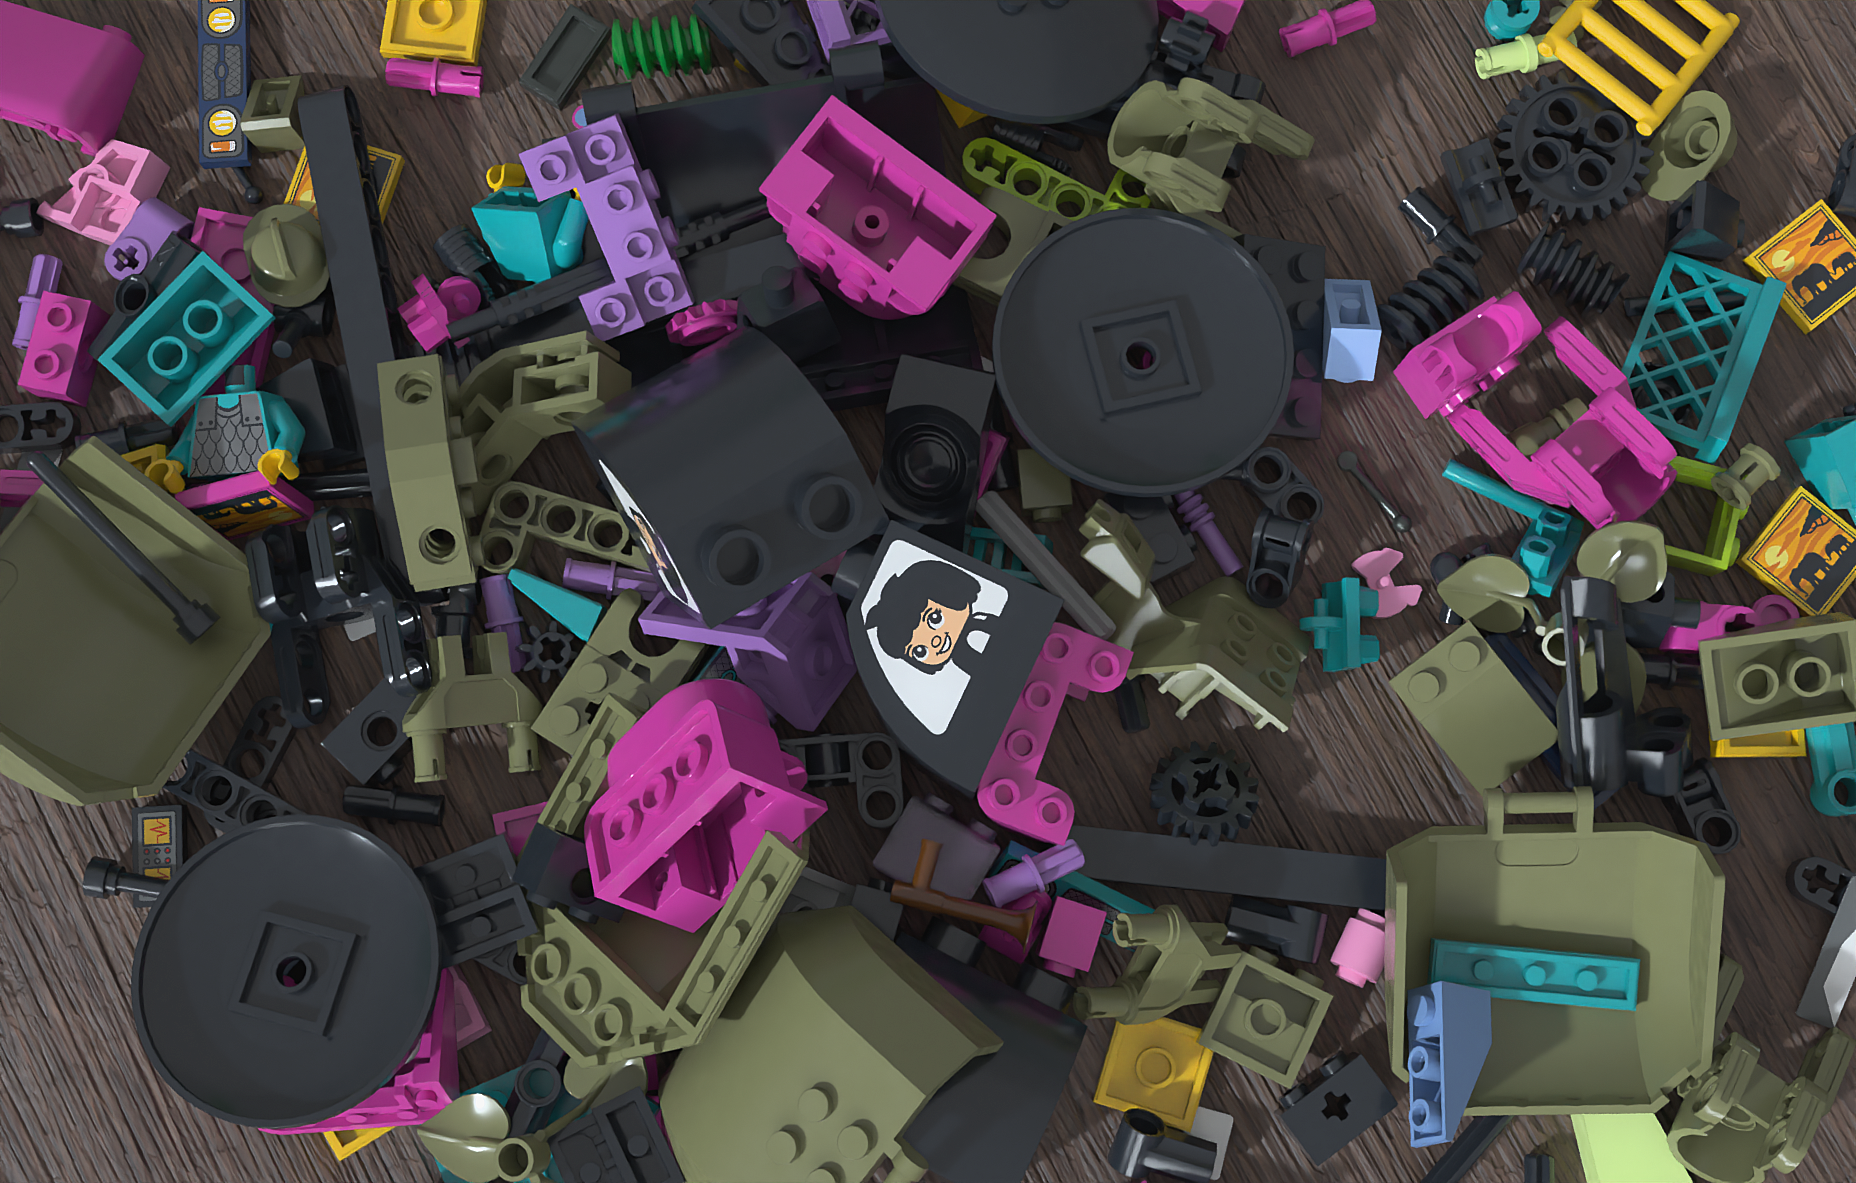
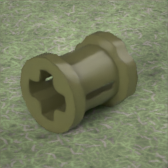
M1751 443L1745 444L1740 449L1741 456L1724 473L1718 472L1711 478V484L1717 494L1728 504L1741 510L1746 509L1751 504L1750 497L1767 480H1775L1781 472L1775 459L1767 451ZM1747 473H1750L1744 480H1741Z

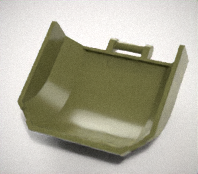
M92 436L74 450L58 468L191 602L196 599L201 605L207 603L221 618L190 645L176 631L179 626L172 620L175 617L172 611L45 483L23 504L0 533V773L38 793L77 806L148 797L158 794L271 635L269 623L259 615L255 607L246 555L100 439Z
M1574 786L1572 792L1503 793L1501 788H1485L1483 791L1484 825L1431 826L1387 849L1384 950L1386 1021L1391 1069L1405 1083L1409 1082L1407 990L1427 985L1431 938L1636 957L1640 959L1636 1011L1490 997L1492 1044L1463 1116L1656 1113L1670 1101L1667 1094L1690 1075L1697 1079L1711 1068L1725 875L1706 843L1642 822L1593 823L1594 797L1591 786ZM1573 812L1572 823L1503 825L1504 814Z
M852 905L781 913L766 933L704 1043L682 1048L661 1076L658 1096L667 1143L685 1183H867L887 1156L892 1160L894 1168L882 1183L919 1182L929 1169V1164L902 1136L935 1092L973 1057L997 1052L1004 1042Z

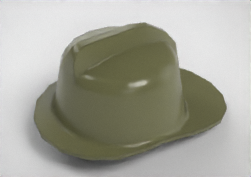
M1707 90L1691 92L1679 100L1670 112L1666 122L1648 146L1649 149L1654 151V155L1648 162L1641 163L1650 169L1649 175L1641 181L1642 188L1650 197L1664 202L1677 200L1697 180L1703 181L1708 173L1715 172L1726 165L1734 155L1737 146L1735 121L1732 118L1727 102L1718 93Z
M281 204L259 211L248 222L243 233V248L251 279L258 293L269 303L284 308L301 307L314 301L325 290L330 278L322 232L315 216L303 207Z

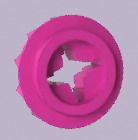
M718 299L709 303L704 301L701 305L688 307V310L685 312L676 313L665 326L669 341L681 343L683 346H697L727 336L737 328V301L730 299Z

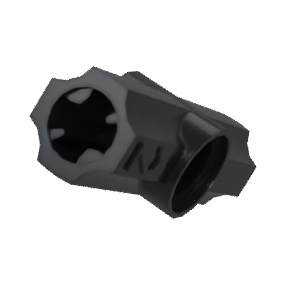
M173 230L141 275L131 274L118 284L113 299L116 310L92 342L87 352L97 360L202 251H205L184 235Z
M543 1028L525 1065L521 1067L516 1075L515 1086L504 1107L511 1121L510 1132L506 1139L528 1133L536 1134L538 1130L544 1129L558 1099L566 1091L564 1074L571 1057ZM537 1068L546 1069L554 1079L553 1090L546 1097L537 1096L530 1088V1075Z

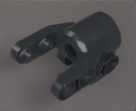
M339 505L324 506L311 515L306 531L293 530L291 525L271 524L267 528L252 532L247 537L245 552L253 600L259 615L266 622L273 624L271 639L285 716L295 728L304 729L321 724L326 719L331 699L319 631L332 626L352 624L374 618L383 674L394 690L400 696L408 698L425 693L430 689L432 670L419 599L391 558L382 557L374 511L366 508H343ZM328 522H329L330 525L332 526V529H330V530H329ZM266 541L269 543V545H270V547H271V549H272L273 558H272V556H271L270 553H269V550H268V546H267V544H266ZM296 648L300 653L302 666L297 660ZM406 666H407V668H408V670H409L410 679L408 678V674H407V671H406ZM304 696L308 701L310 707V714L307 712L305 708Z

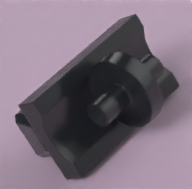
M1489 138L1479 140L1459 149L1448 150L1441 154L1442 165L1469 237L1513 223L1518 219L1504 181L1506 178L1504 170L1498 165Z

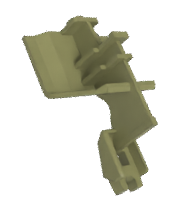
M1098 499L1086 512L1085 517L1087 519L1079 528V531L1090 540L1081 550V556L1109 578L1091 598L1116 626L1115 632L1107 641L1134 652L1126 677L1129 680L1138 674H1151L1159 683L1158 691L1164 694L1168 690L1179 699L1175 715L1182 720L1201 698L1205 699L1216 689L1254 714L1255 720L1253 725L1259 730L1270 721L1282 732H1286L1290 727L1294 710L1292 706L1295 702V697L1292 694L1300 662L1307 657L1311 637L1274 608H1264L1257 605L1249 597L1246 586L1233 577H1219L1170 605L1163 607L1158 594L1150 583L1155 562L1153 550L1128 514L1119 513L1110 505Z

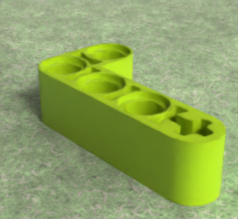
M987 137L971 141L964 149L962 156V178L965 185L973 192L981 195L983 189L995 187L1047 212L1051 210L1058 214L1060 213L1056 207L1060 203L1065 201L1075 202L1079 205L1082 212L1076 217H1066L1072 221L1109 210L1151 208L1152 202L1147 194L1134 198L1128 196L1123 191L1122 186L1127 182L1140 183L1144 188L1147 184L1122 169L1117 171L1107 192L1103 195ZM985 160L992 163V167L986 166L983 172L976 170V165L981 166ZM1008 169L1005 184H1001L1000 177L1004 179L1005 170ZM1021 180H1030L1037 184L1039 190L1033 195L1025 196L1018 193L1014 185Z

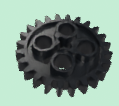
M1560 70L1554 77L1553 84L1545 75L1540 76L1537 80L1535 89L1526 84L1518 94L1520 100L1512 98L1505 108L1510 115H1502L1496 125L1504 132L1497 134L1492 145L1505 149L1498 153L1496 160L1499 166H1508V169L1504 172L1506 176L1504 179L1505 183L1514 181L1517 185L1510 197L1511 199H1516L1522 195L1528 197L1529 199L1524 210L1527 213L1537 205L1543 207L1542 221L1544 222L1554 212L1560 213L1562 226H1567L1574 214H1577L1582 226H1586L1592 220L1593 212L1603 221L1611 214V207L1620 211L1628 203L1626 196L1633 198L1641 190V186L1637 181H1643L1650 173V169L1641 163L1648 162L1654 155V151L1641 145L1645 144L1653 136V133L1650 136L1640 134L1636 129L1638 122L1590 83H1586V80L1576 74L1572 82H1569L1565 71ZM1554 110L1562 113L1566 117L1568 125L1563 126L1553 122L1549 111ZM1594 128L1606 129L1611 134L1613 142L1608 143L1600 140L1595 134ZM1533 131H1536L1540 138L1535 137ZM1570 142H1572L1573 144L1576 145V146H1575V153H1576V154H1574V153H1572V152L1570 151V149H1571V143H1570ZM1540 153L1547 156L1551 161L1552 168L1544 169L1539 167L1534 162L1532 154ZM1605 158L1611 159L1613 165H1610ZM1585 170L1592 173L1596 178L1597 186H1589L1583 183L1579 178L1578 171Z

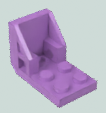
M812 572L806 573L712 629L664 597L662 591L657 594L638 618L644 634L726 646L738 678L796 729L814 731L858 670L850 644L848 628L836 593L832 592L831 587Z

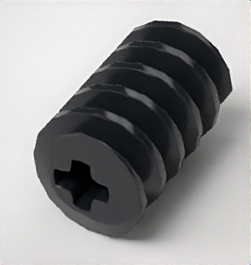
M1549 219L1521 256L1516 272L1522 275L1532 267L1536 268L1532 283L1538 286L1550 278L1552 284L1548 295L1551 297L1556 296L1565 289L1569 291L1564 306L1569 309L1578 302L1583 301L1584 307L1580 317L1584 320L1596 312L1602 314L1617 297L1630 275L1625 272L1612 280L1615 264L1611 261L1596 269L1595 266L1599 253L1595 250L1580 258L1579 254L1583 242L1577 238L1568 245L1563 246L1567 231L1561 227L1552 234L1547 235L1550 224Z
M1446 251V256H1438L1432 262V268H1423L1418 273L1417 280L1406 282L1402 287V292H1394L1388 298V305L1379 304L1376 307L1381 331L1394 346L1401 350L1406 349L1408 342L1414 347L1425 341L1421 334L1423 330L1430 336L1440 331L1436 319L1439 318L1447 325L1456 321L1450 309L1452 306L1464 314L1470 310L1469 302L1465 297L1467 294L1475 301L1480 302L1484 299V290L1479 284L1476 273L1460 255L1453 251Z

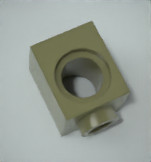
M1034 449L1017 450L1016 467L1021 517L1032 516L1035 523L1062 520V513H1070L1072 507L1070 477L1049 464Z

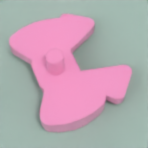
M1384 548L1382 551L1368 552L1351 564L1352 569L1366 579L1368 588L1377 590L1379 593V610L1376 616L1371 617L1373 619L1389 618L1402 611L1407 605L1415 606L1422 591L1420 585L1394 587L1389 573L1401 561L1403 553L1390 548Z

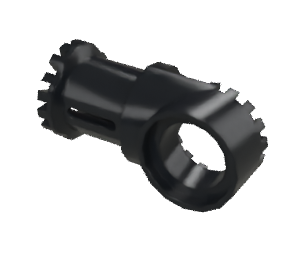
M478 566L479 570L475 583L450 586L447 589L449 605L431 607V616L436 618V638L440 636L461 635L463 659L473 658V648L470 647L471 618L476 616V605H480L482 599V588L479 582L480 579H483L481 566Z

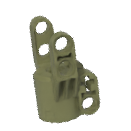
M1185 77L1181 79L1177 90L1157 80L1142 85L1132 94L1119 111L1112 125L1107 146L1111 164L1147 184L1144 191L1156 209L1195 218L1220 230L1234 240V237L1242 234L1205 212L1206 210L1221 212L1231 186L1221 177L1235 145L1238 142L1246 144L1252 142L1272 155L1283 154L1297 160H1307L1315 139L1304 130L1254 100H1235L1205 82Z
M1723 953L1720 954L1712 1066L1697 1079L1690 1075L1677 1086V1094L1684 1099L1667 1136V1143L1670 1151L1679 1163L1709 1182L1763 1183L1770 1168L1774 1167L1783 1174H1788L1805 1157L1821 1118L1831 1110L1854 1052L1856 1040L1837 1027L1829 1029L1815 1046L1807 1050L1798 1075L1792 1083L1783 1081L1757 1064L1760 1048L1737 1032L1731 1033L1721 1042L1718 1040L1744 981L1742 965Z

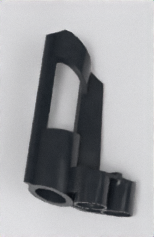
M1564 576L1560 592L1567 681L1559 694L1556 704L1562 784L1570 788L1574 786H1591L1592 791H1606L1623 788L1630 781L1637 782L1638 789L1650 796L1665 797L1679 793L1684 788V770L1689 768L1694 762L1691 718L1682 713V708L1661 707L1635 717L1621 601L1617 597L1616 585L1594 577ZM1578 618L1593 620L1598 690L1584 703Z

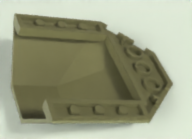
M608 692L537 822L584 839L586 817L595 802L609 789L607 778L609 753L616 742L647 710L614 693ZM810 827L793 842L781 832L767 830L725 905L694 933L625 908L619 923L599 917L597 924H592L569 914V905L558 902L555 910L532 902L540 930L537 933L517 940L518 956H525L527 985L520 986L522 1008L581 1068L586 1069L703 1044L808 862ZM533 829L529 837L527 838L524 846L522 847L519 855L517 856L518 863L520 862V859L530 839ZM580 871L575 874L572 884L578 879Z

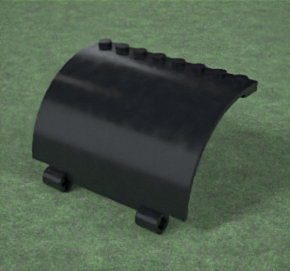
M878 40L828 48L832 75L643 107H637L631 81L581 90L587 125L619 113L642 171L650 169L656 180L660 198L654 201L661 218L669 216L675 229L716 212H719L722 216L760 200L766 199L767 201V196L759 191V187L831 95L947 178L935 88L921 76L885 82ZM558 137L542 139V144ZM573 189L569 190L571 198L575 199L576 192ZM772 216L730 233L729 240L679 259V262L683 263L783 234V225ZM590 219L587 223L582 243L584 257L582 263L576 267L605 256ZM822 284L814 285L823 298L842 341L795 365L818 392L831 412L887 403L901 354L904 352L984 370L977 337L974 332L967 293L953 284L927 312L893 320L878 319L865 315ZM662 329L608 345L620 352L619 362L616 363L632 372V389L718 340L697 346H683L681 343L670 342L666 329Z

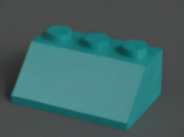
M202 251L97 360L167 425L172 427L276 317Z

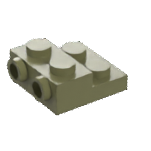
M1251 946L1248 953L1242 951L1243 953L1234 967L1227 968L1220 983L1222 988L1217 995L1196 1043L1291 1089L1334 996L1321 990L1325 982L1322 979L1299 968L1296 969L1292 976L1276 968L1279 958Z

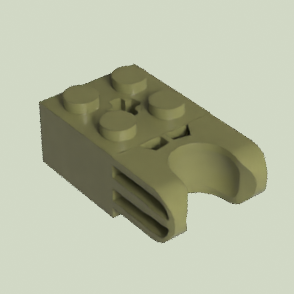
M988 187L983 189L978 202L997 215L993 225L1004 234L1008 241V247L1003 254L996 258L980 259L972 257L952 284L998 307L1008 282L1024 258L1052 233L1074 221L1054 211L1049 210L1047 212L1001 189Z
M628 588L622 591L616 598L530 729L573 756L594 719L595 711L602 705L608 692L614 693L648 711L668 692L688 683L708 651L710 644L680 639L673 649L661 656L648 657L639 653L635 645V631L639 623L638 618L645 610L643 596L633 588Z

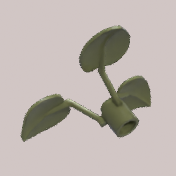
M1633 520L1614 522L1595 530L1582 543L1577 557L1578 570L1586 577L1599 578L1615 584L1617 597L1622 602L1643 601L1655 594L1663 584L1668 565L1664 532L1656 525ZM1500 554L1481 555L1469 560L1439 582L1437 592L1444 602L1465 620L1469 619L1476 627L1489 632L1506 633L1517 630L1522 625L1525 617L1524 607L1527 608L1536 624V633L1544 635L1542 642L1544 655L1552 663L1563 666L1561 683L1564 687L1567 681L1562 612L1553 615L1549 622L1544 620L1535 601L1525 597L1530 587V579L1525 569L1518 562ZM1578 618L1584 703L1598 690L1594 641L1587 642L1589 635L1587 619ZM1626 643L1634 711L1636 713L1645 691L1646 667L1637 650Z
M639 1057L589 1069L581 1068L570 1058L565 1068L564 1085L572 1096L583 1101L575 1109L546 1128L538 1130L536 1134L528 1133L506 1139L511 1128V1121L506 1109L497 1099L482 1093L464 1095L452 1101L453 1103L448 1104L434 1117L421 1124L417 1128V1133L426 1148L440 1164L457 1177L468 1182L484 1183L500 1176L510 1182H518L529 1178L531 1183H560L545 1177L543 1174L549 1166L551 1151L547 1143L548 1138L585 1114L589 1108L593 1109L638 1086L641 1087L646 1097L648 1072L645 1058Z

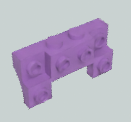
M619 113L519 153L538 202L577 188L615 279L579 296L597 338L606 341L645 326L646 322L693 305L695 301L693 293L674 250V246L680 244L676 229L669 216L661 218L654 201L660 198L658 185L650 169L642 171Z

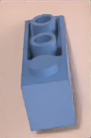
M1445 981L1407 990L1411 1147L1418 1148L1453 1140L1492 1044L1490 991Z

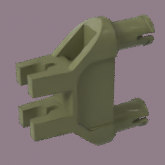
M496 632L472 636L474 675L465 676L461 635L426 639L432 670V684L427 692L416 696L402 721L403 732H406L407 737H412L415 767L414 782L448 779L443 734L448 733V728L501 724V728H506L509 773L542 770L539 761L537 733L530 728L543 708L534 694L511 672L507 633Z
M1177 904L1161 905L1153 913H1120L1117 915L1118 920H1114L1113 936L1116 943L1121 947H1138L1122 976H1118L1112 986H1081L1076 989L1078 993H1074L1073 996L1075 1014L1081 1020L1114 1017L1123 1025H1136L1155 1021L1182 1005L1214 1002L1222 987L1217 979L1204 981L1201 980L1206 970L1234 967L1243 952L1238 945H1221L1229 932L1224 923L1189 922Z

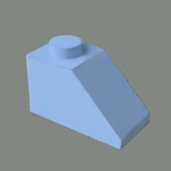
M1325 279L1322 361L1324 379H1334L1343 383H1352L1357 380L1373 381L1381 326L1370 280Z

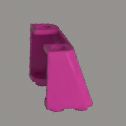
M1054 622L978 786L977 798L979 806L996 825L1008 832L1032 841L1065 845L1074 819L1073 802L1067 793L1061 789L1036 780L1035 777L1065 695L1085 702L1089 691L1104 693L1114 690L1122 683L1134 654L1133 651L1066 624Z

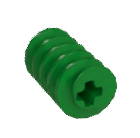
M696 14L690 15L687 28H682L677 15H672L667 30L663 29L657 16L652 17L649 31H644L639 18H633L630 32H625L620 20L614 19L612 25V52L616 76H618L619 69L622 67L627 79L633 80L636 78L639 65H641L647 79L654 78L658 64H660L665 76L673 77L677 63L680 64L685 76H691L697 61L705 75L712 74L711 32L707 26H701Z

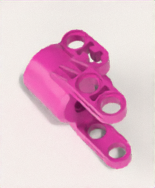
M1559 316L1544 330V333L1554 345L1557 357L1598 396L1589 404L1590 408L1559 437L1555 440L1550 438L1531 455V462L1479 410L1471 409L1461 404L1447 416V419L1459 435L1515 491L1565 508L1573 505L1596 529L1614 522L1636 521L1661 498L1675 480L1678 472L1669 462L1677 456V452L1661 432L1637 410L1627 377L1568 320Z

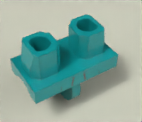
M1543 508L1538 519H1533L1511 559L1518 562L1529 576L1530 587L1527 594H1541L1550 598L1579 546L1581 537L1580 533L1570 530L1572 521L1570 514L1551 508Z
M1346 577L1342 578L1341 581L1323 583L1322 599L1313 600L1314 617L1299 619L1300 630L1314 631V649H1323V672L1360 668L1361 664L1378 661L1380 659V647L1377 637L1373 635H1360V618L1374 617L1379 610L1378 591L1359 586V578Z

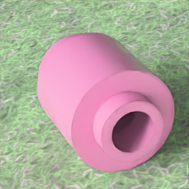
M1359 908L1355 918H1349L1330 959L1331 963L1338 966L1335 973L1337 977L1361 988L1364 987L1366 980L1377 983L1384 968L1385 918Z

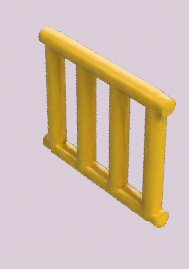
M1574 0L1538 44L1537 49L1539 53L1545 57L1555 55L1638 122L1636 125L1637 131L1644 136H1650L1663 122L1740 24L1737 15L1733 13L1723 15L1706 0H1673L1711 30L1699 45L1644 0H1611L1687 60L1680 70L1673 74L1595 12L1593 7L1599 0ZM1578 25L1582 26L1662 90L1651 105L1567 40Z

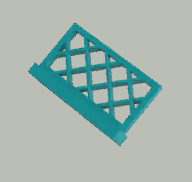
M1669 251L1621 372L1627 377L1630 389L1643 386L1653 404L1643 409L1637 408V410L1663 436L1698 449L1694 458L1714 465L1728 443L1787 283L1768 276L1764 284L1761 285ZM1672 270L1691 276L1698 288L1678 294L1669 278ZM1729 290L1743 294L1746 298L1742 307L1725 312L1715 293ZM1664 292L1667 299L1661 300V297ZM1704 297L1714 316L1694 322L1684 304ZM1673 308L1683 327L1663 333L1654 315L1655 313ZM1738 319L1734 327L1731 321ZM1719 325L1729 343L1727 346L1711 351L1700 332ZM1649 330L1652 337L1645 339ZM1689 336L1699 355L1679 361L1669 342ZM1658 347L1668 366L1648 372L1639 357V353ZM1723 358L1721 365L1719 366L1716 360ZM1705 364L1714 383L1713 385L1695 390L1685 371ZM1634 370L1637 376L1630 378L1631 373ZM1674 375L1684 395L1664 401L1654 381ZM1708 397L1707 402L1704 406L1701 399ZM1690 404L1699 420L1696 430L1677 424L1669 410Z

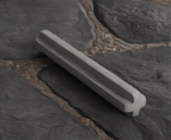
M988 491L977 500L975 510L1049 593L1064 599L1062 607L1085 633L1106 641L1116 630L1113 621L994 491Z

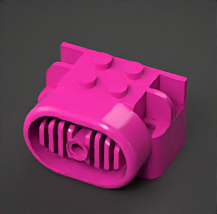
M831 95L759 187V191L767 196V207L770 214L783 225V234L787 233L786 242L792 245L798 254L799 260L808 269L819 275V283L859 312L878 319H901L911 315H919L930 310L939 298L946 293L985 241L997 217L988 208L833 95Z
M715 678L697 680L681 685L658 700L616 742L607 760L609 789L592 806L584 825V839L595 897L694 933L725 905L767 830L781 832L793 842L828 810L826 801L800 791L807 782L805 766L798 758L780 750L777 735L774 729L770 727L765 705L755 691L736 681Z

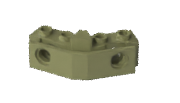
M582 331L501 349L472 370L459 387L461 403L453 404L454 416H461L465 438L471 437L473 445L477 444L474 448L480 470L478 482L462 485L463 488L472 487L476 513L481 516L489 506L496 489L508 482L542 438L548 440L553 434L574 430L571 424L572 421L631 389L632 372L616 363L620 359L619 351L590 332Z
M438 354L377 363L385 455L410 585L414 584L415 592L475 583L479 570L478 566L486 565L482 537L481 535L472 536L469 518L477 516L472 487L463 488L462 484L478 482L480 470L471 437L465 438L461 416H454L453 404L461 403L456 374L447 375L442 356ZM445 529L454 538L447 541L439 540L430 531Z

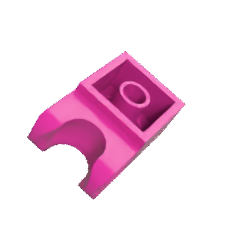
M1512 291L1498 301L1493 296L1411 349L1393 373L1425 419H1428L1438 411L1445 418L1461 404L1465 405L1468 403V399L1480 391L1477 386L1480 385L1485 392L1509 376L1508 373L1520 365L1516 357L1541 333L1542 327L1519 292Z

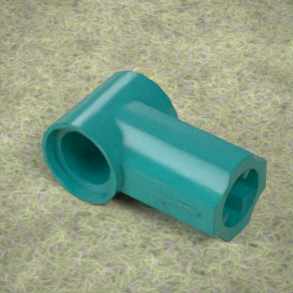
M1853 722L1805 728L1814 777L1810 788V799L1813 806L1826 816L1837 817L1856 814V736ZM1837 781L1842 782L1848 790V800L1844 806L1839 804L1834 796V786Z

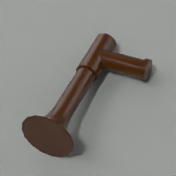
M921 838V848L912 882L895 879L890 902L939 915L942 913L1000 929L1015 937L1022 945L1023 954H1025L1038 900L1033 906L1026 909L1009 910L948 895L944 891L931 888L939 853L943 849L944 844Z

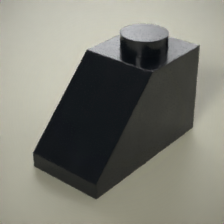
M1697 180L1667 209L1664 256H1667L1668 252L1672 251L1691 259L1722 262L1741 246L1744 238L1745 221L1739 218L1740 201L1707 181Z

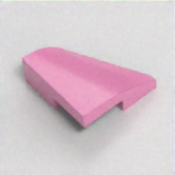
M111 139L96 153L95 159L91 164L80 168L68 179L73 187L54 205L44 201L36 213L42 218L99 242L112 245L132 220L137 208L147 199L157 197L171 167L150 150Z

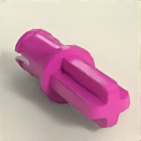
M1359 0L1331 12H1327L1325 8L1318 10V15L1310 19L1279 29L1283 49L1287 52V56L1291 58L1306 50L1327 43L1333 46L1337 44L1338 37L1374 24L1377 21L1376 12L1370 0Z
M436 57L433 62L391 58L387 62L385 77L386 83L390 86L430 90L432 96H438L439 92L462 94L478 98L482 96V89H480L484 85V68L482 66L475 67L441 63V59Z

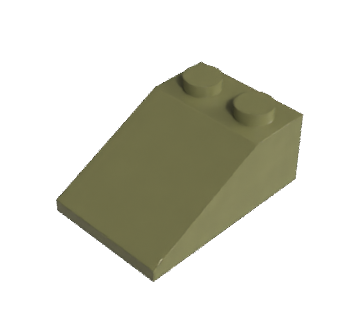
M1843 612L1793 618L1697 640L1710 739L1712 741L1856 722V619Z
M1469 619L1405 666L1388 681L1422 726L1482 797L1485 788H1496L1558 741L1557 728Z

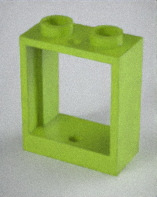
M1676 456L1669 462L1678 472L1674 481L1715 491L1711 484V478L1716 473H1724L1727 470ZM1718 495L1704 555L1665 545L1668 565L1710 577L1727 570L1728 566L1731 567L1737 558L1740 539L1735 537L1739 519L1742 520L1745 517L1749 506L1744 510L1737 509Z

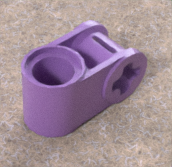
M155 197L147 199L137 208L132 220L115 242L109 246L104 261L107 271L114 278L121 281L131 274L141 275L173 230L191 240L195 223ZM120 254L125 258L124 262L119 259Z

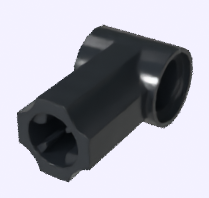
M1232 895L1224 921L1229 931L1226 938L1252 946L1257 945L1272 949L1276 955L1318 965L1329 915L1292 905H1285V908Z
M1133 1108L1125 1111L1107 1158L1115 1170L1128 1177L1145 1178L1150 1172L1185 1183H1209L1217 1156V1143L1169 1129L1164 1121L1154 1113L1144 1109Z

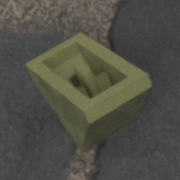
M302 75L254 80L240 125L242 132L261 153L304 149L305 144L297 105L298 98L304 95Z

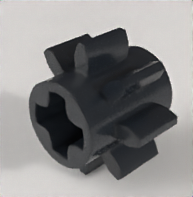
M1188 10L1183 20L1173 16L1170 17L1157 48L1158 51L1168 55L1164 62L1165 66L1183 74H1187L1190 64L1200 69L1203 68L1216 38V34L1206 31L1209 23L1207 18Z
M551 621L547 624L544 634H541L538 628L533 625L528 627L526 632L531 640L528 644L515 646V650L519 653H525L526 663L522 665L520 671L526 672L533 669L539 672L538 681L541 684L548 681L550 671L554 670L558 677L563 679L568 672L564 665L567 661L576 660L579 655L577 652L571 651L569 644L575 634L573 632L565 635L557 633L556 621ZM542 644H554L556 651L551 655L553 660L550 659L543 662L538 655L543 651Z

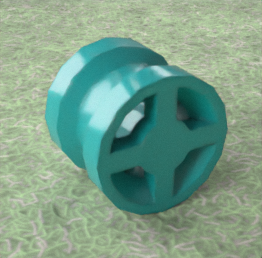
M1492 0L1484 14L1485 27L1498 40L1505 42L1514 41L1516 36L1525 34L1529 30L1531 24L1538 16L1540 2L1539 0Z

